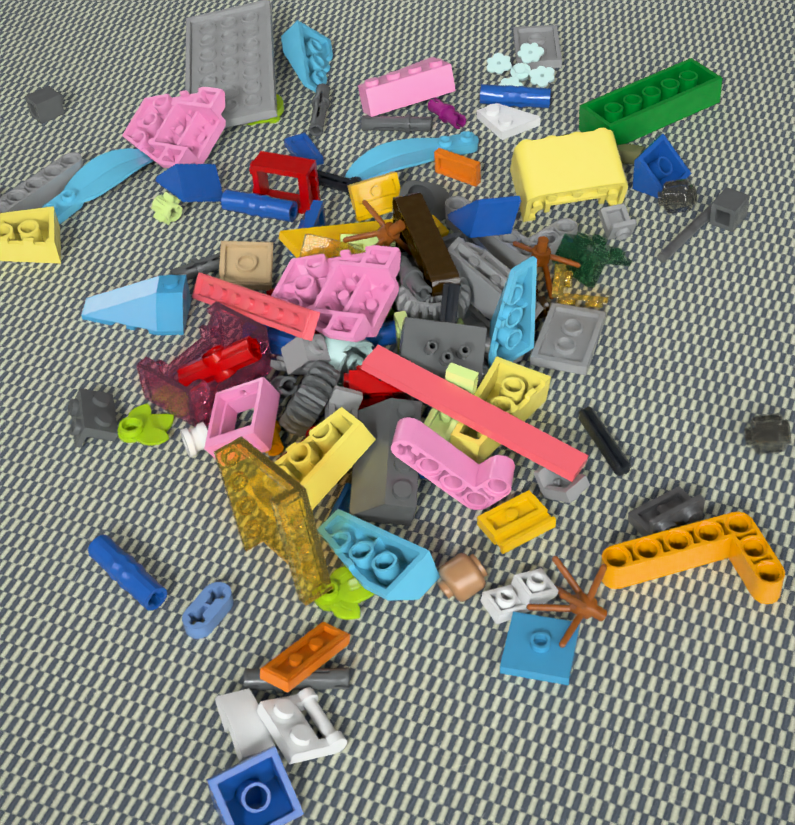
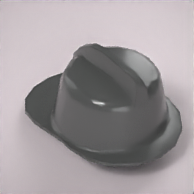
M409 180L402 185L399 196L421 192L431 215H434L440 222L446 219L445 201L450 195L441 185L417 180Z

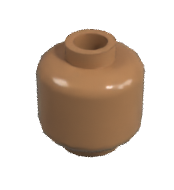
M459 553L439 568L438 572L442 580L437 585L447 599L454 596L458 601L464 602L485 587L484 577L488 574L474 554L468 556L465 553Z

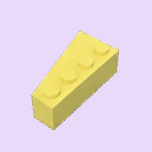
M54 206L0 213V261L61 264L60 226Z
M496 357L474 395L525 422L546 401L551 376ZM461 422L457 423L450 437V443L478 464L484 462L501 445Z
M342 407L309 431L310 436L302 442H294L287 447V453L274 463L269 461L260 468L262 472L251 480L246 478L239 483L255 501L292 533L376 440L361 421Z

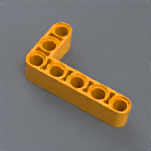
M739 511L609 546L603 551L601 565L605 564L607 566L602 583L612 589H621L729 558L751 596L763 604H773L779 600L785 570L754 520L748 514Z

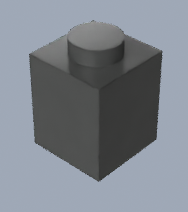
M50 86L25 96L30 115L40 124L65 114L63 108L65 102L62 94L56 92Z
M726 187L712 202L709 224L734 232L747 217L750 195Z

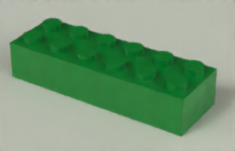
M689 58L579 105V130L583 133L594 131L598 128H606L613 131L617 145L627 144L719 103L723 78L696 60Z

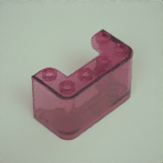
M217 301L207 308V313L211 317L207 326L202 324L199 327L201 338L168 364L160 359L155 362L146 356L136 364L145 399L194 427L201 422H204L205 426L209 425L217 392L264 377L272 369L270 366L272 357L267 327ZM250 335L252 338H256L261 346L262 357L259 361L237 370L234 375L222 382L216 383L213 380L207 383L202 379H197L186 387L178 381L177 370L180 366L200 358L206 351L219 344L225 347Z

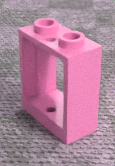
M265 377L217 392L215 394L204 449L221 465L271 450L280 393ZM254 408L252 424L235 430L237 414Z

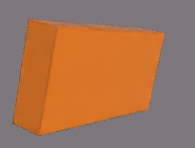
M441 148L434 152L436 173L475 187L481 183L479 161Z

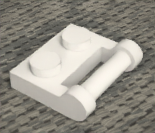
M311 687L304 688L295 695L260 701L256 711L289 764L336 754L347 745V740L342 732L335 730L318 704V696ZM301 711H307L322 734L323 739H318Z

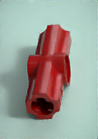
M250 335L225 347L219 344L206 351L200 358L180 366L177 370L178 381L183 388H187L189 391L213 380L216 383L222 382L234 375L237 370L259 361L262 357L261 346L256 338L254 339Z

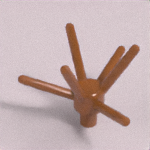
M363 200L362 204L381 227L376 231L345 237L343 242L347 243L377 237L379 240L376 243L377 246H383L384 244V246L389 247L395 241L409 255H412L408 245L399 238L400 232L406 228L404 221L398 220L395 223H385L367 200Z
M540 236L537 245L534 247L514 241L513 246L531 253V257L537 258V267H542L548 296L551 300L554 299V293L548 267L549 261L554 260L577 268L581 266L579 262L551 254V249L548 247L549 239L545 236Z
M553 556L552 561L575 592L572 595L556 586L559 597L569 602L570 605L527 604L526 608L532 611L572 612L576 614L559 642L561 648L566 646L582 619L592 617L598 621H603L606 618L607 610L597 605V599L594 598L607 569L605 564L600 566L587 594L582 591L557 556Z

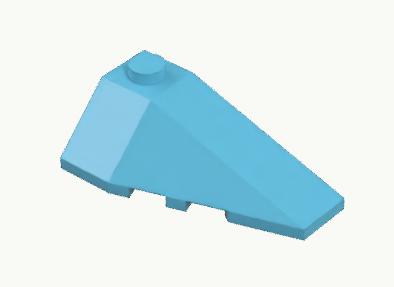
M297 20L281 36L283 53L302 84L316 93L317 85L327 83L328 78L326 74L330 70L329 62L333 58L331 40Z
M534 256L513 267L508 275L490 321L489 369L496 357L513 362L534 348L537 258Z
M337 509L317 529L320 536L363 588L388 601L419 600L440 578L429 550L340 509Z

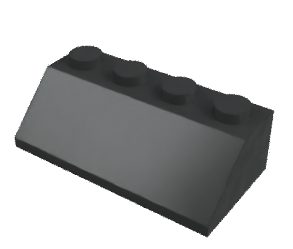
M390 398L358 410V420L363 423L376 440L352 466L349 514L364 521L411 526L417 509L418 472L397 458L391 451V445L397 422L400 419L411 417L421 421V401Z

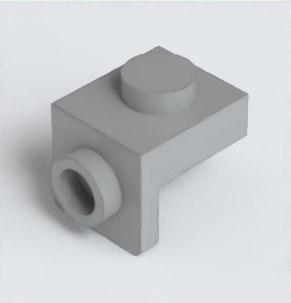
M625 203L603 207L598 212L607 240L615 238L617 240L626 239L633 234L637 226L636 219L630 220Z
M338 385L334 386L325 407V419L341 407L358 419V408L363 399V393Z
M543 466L534 471V476L542 495L547 499L571 503L578 499L580 494L590 486L587 476L583 474H578L574 481L571 482Z

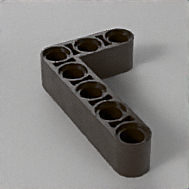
M421 192L393 197V223L398 220L404 221L406 228L400 232L399 238L408 245L418 269L423 273V279L432 288V293H429L431 297L442 295L445 283H455L461 288L457 268ZM396 243V246H395V247L399 248L400 251H401V253H402V252H405V250L402 249V248Z

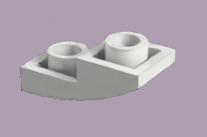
M539 568L514 575L511 585L484 591L480 601L497 625L511 620L513 611L520 613L532 611L526 608L527 604H545L557 596L558 589L544 570Z
M249 688L216 696L215 701L224 731H230L239 762L273 745L275 746L271 734L256 712L259 705Z

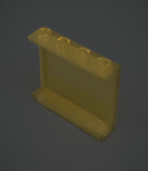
M242 436L214 451L244 550L247 552L264 542L289 565L298 599L305 606L331 591L333 587L306 488Z

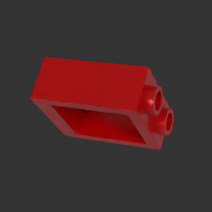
M260 151L257 157L251 161L249 171L253 178V193L295 201L298 206L297 213L305 214L306 210H310L313 200H321L316 160ZM267 173L298 178L300 194L270 189Z

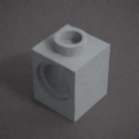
M314 334L312 341L296 337L281 348L288 375H306L315 361L322 360L325 363L331 361L323 334Z

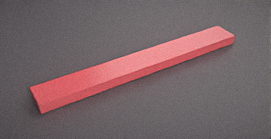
M200 272L192 294L193 299L309 341L313 339L320 315L318 311Z
M377 345L362 362V370L571 482L574 481L587 463L589 457L587 454L380 345Z

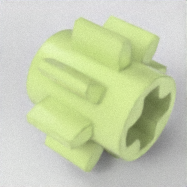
M165 192L164 195H158L152 202L151 209L156 212L153 218L167 225L170 222L177 221L181 217L183 210L179 205L181 200L168 192Z

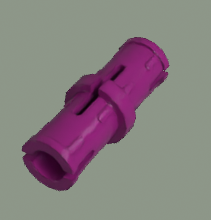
M436 97L434 101L432 99L429 101L428 110L438 115L442 122L449 123L456 129H460V126L464 127L466 117L455 111L454 106L445 104Z

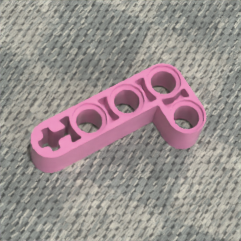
M406 417L397 422L391 445L392 453L466 507L473 510H483L506 497L511 492L515 464L511 458L495 455L478 464L421 421Z

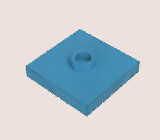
M513 611L500 663V674L569 686L580 624L566 646L561 648L559 642L572 621Z

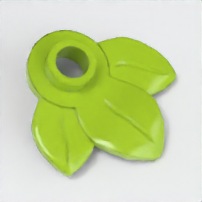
M149 404L140 405L132 409L128 417L120 421L117 429L118 437L126 443L140 442L147 446L162 444L169 440L167 431L173 424L174 415L152 414Z
M346 566L334 570L330 578L319 582L312 592L313 600L319 608L324 611H332L337 618L344 620L359 619L361 617L359 603L375 595L364 589Z

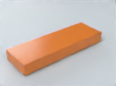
M323 621L260 668V679L288 693L349 645L350 634Z

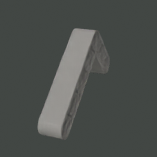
M70 152L61 156L0 197V213L42 208L59 195L70 179L84 166L81 154Z
M451 196L445 201L446 226L454 232L460 230L448 220L447 214L472 203L465 197ZM561 218L529 238L513 228L511 234L477 237V239L495 258L512 269L531 257L530 252L513 246L514 241L534 247L537 245L538 238L545 236L549 239L548 247L551 249V254L564 258L577 248L578 224L573 219ZM550 260L548 263V267L556 263L557 261ZM537 267V274L543 271L542 267Z

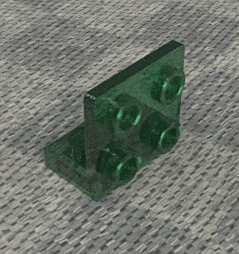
M577 232L576 235L565 233L555 253L557 256L579 262L581 264L579 268L552 260L558 267L590 288L595 287L606 264L631 266L633 261L625 256L626 252L622 249L608 245L606 238L598 234L588 236L581 232Z

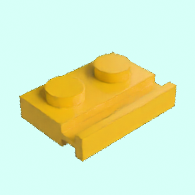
M392 171L347 185L353 210H355L356 221L360 222L373 218L362 204L363 200H367L379 215L393 211V197H398L401 189L397 172Z
M528 490L477 516V525L494 545L497 544L499 546L500 552L505 554L555 528L556 518L550 516L548 509Z

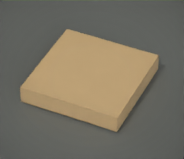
M221 241L219 279L252 290L272 289L273 242Z

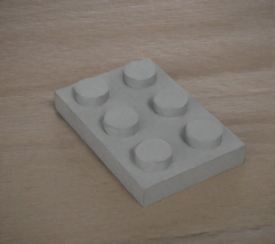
M557 25L513 27L516 64L523 63L522 59L518 57L521 45L524 43L530 45L537 43L538 47L544 49V54L540 56L539 61L527 64L531 70L537 69L539 66L551 67L553 69L562 68Z
M552 302L530 356V365L587 375L606 321V312Z

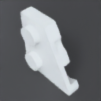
M490 104L477 110V119L501 140L540 126L539 116L502 104Z

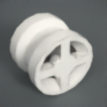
M204 422L198 423L195 428L180 430L182 441L189 457L195 456L198 451L205 450L208 430Z

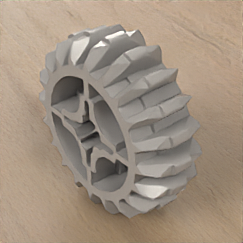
M460 271L458 273L461 288L457 321L459 318H464L470 306L471 290L470 286H468L467 278L461 277ZM400 280L397 281L399 292L395 302L398 312L405 311L407 317L439 321L442 295L430 296L425 301H418L410 289H406Z

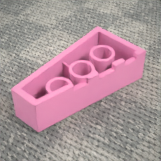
M430 57L402 69L389 72L378 78L366 79L365 83L358 85L363 113L371 117L456 91L451 64L435 57Z

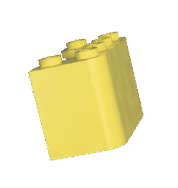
M598 128L590 132H573L564 136L551 135L538 140L525 139L520 141L514 148L510 172L516 196L521 198L519 208L523 222L535 220V214L543 209L544 213H547L553 205L598 199L599 204H603L606 200L608 206L622 204L628 184L612 130Z

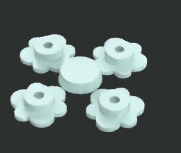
M528 43L522 44L520 51H518V57L522 59L523 63H517L514 66L510 62V57L504 56L502 53H495L493 58L487 59V71L490 73L502 74L504 71L510 70L512 77L509 79L503 78L501 84L498 85L523 86L521 82L530 77L531 84H537L539 87L544 88L554 81L553 68L539 66L537 69L531 70L530 66L527 65L528 63L539 61L540 56L544 54V49L538 47L537 43H532L531 45Z

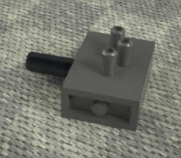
M445 283L442 289L439 321L410 317L404 318L399 356L445 379L446 370L450 363L479 373L478 389L488 372V366L483 365L484 354H488L490 350L491 337L486 336V327L456 324L460 286L455 283Z

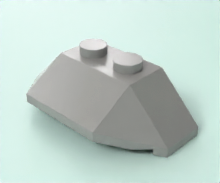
M458 237L448 247V251L457 271L461 272V277L467 278L468 286H470L471 290L470 304L478 309L483 316L491 320L510 269L486 249L476 244L465 242L463 238ZM537 299L535 307V319L544 309L539 302H537Z

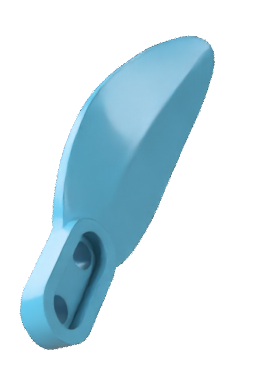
M463 131L460 134L440 136L439 138H410L387 142L372 148L359 157L351 165L345 177L357 176L363 181L392 171L435 161L434 152L438 148L459 155L474 153L478 150L479 138L470 131Z
M133 148L118 149L101 154L84 165L70 179L64 190L42 208L54 206L60 225L81 209L84 202L101 196L154 160L141 150Z

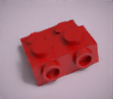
M362 365L356 366V370H349V373H344V387L362 392V400L383 396L385 400L390 398L412 400V396L362 370Z

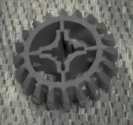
M322 360L315 361L279 419V425L292 435L298 437L306 435V432L311 428L330 398L334 386L340 380V372L328 362L325 363Z

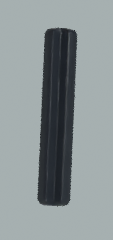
M592 407L582 408L579 411V420L614 473L618 476L629 473L630 462Z

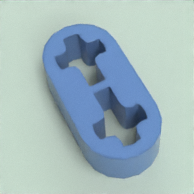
M223 582L209 584L182 615V622L185 632L189 637L194 639L207 637L231 610L234 600L229 585Z

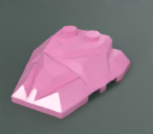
M200 87L198 88L199 92L189 94L187 90L180 91L181 96L172 98L169 94L144 98L122 136L163 168L169 169L175 164H204L226 126V120L221 115L225 109V92L218 88Z
M372 245L365 247L366 252L351 254L349 249L340 251L341 256L326 258L325 254L293 258L290 260L271 296L320 312L315 330L330 339L358 342L365 340L366 337H376L399 292L396 276L400 271L401 251L397 247Z

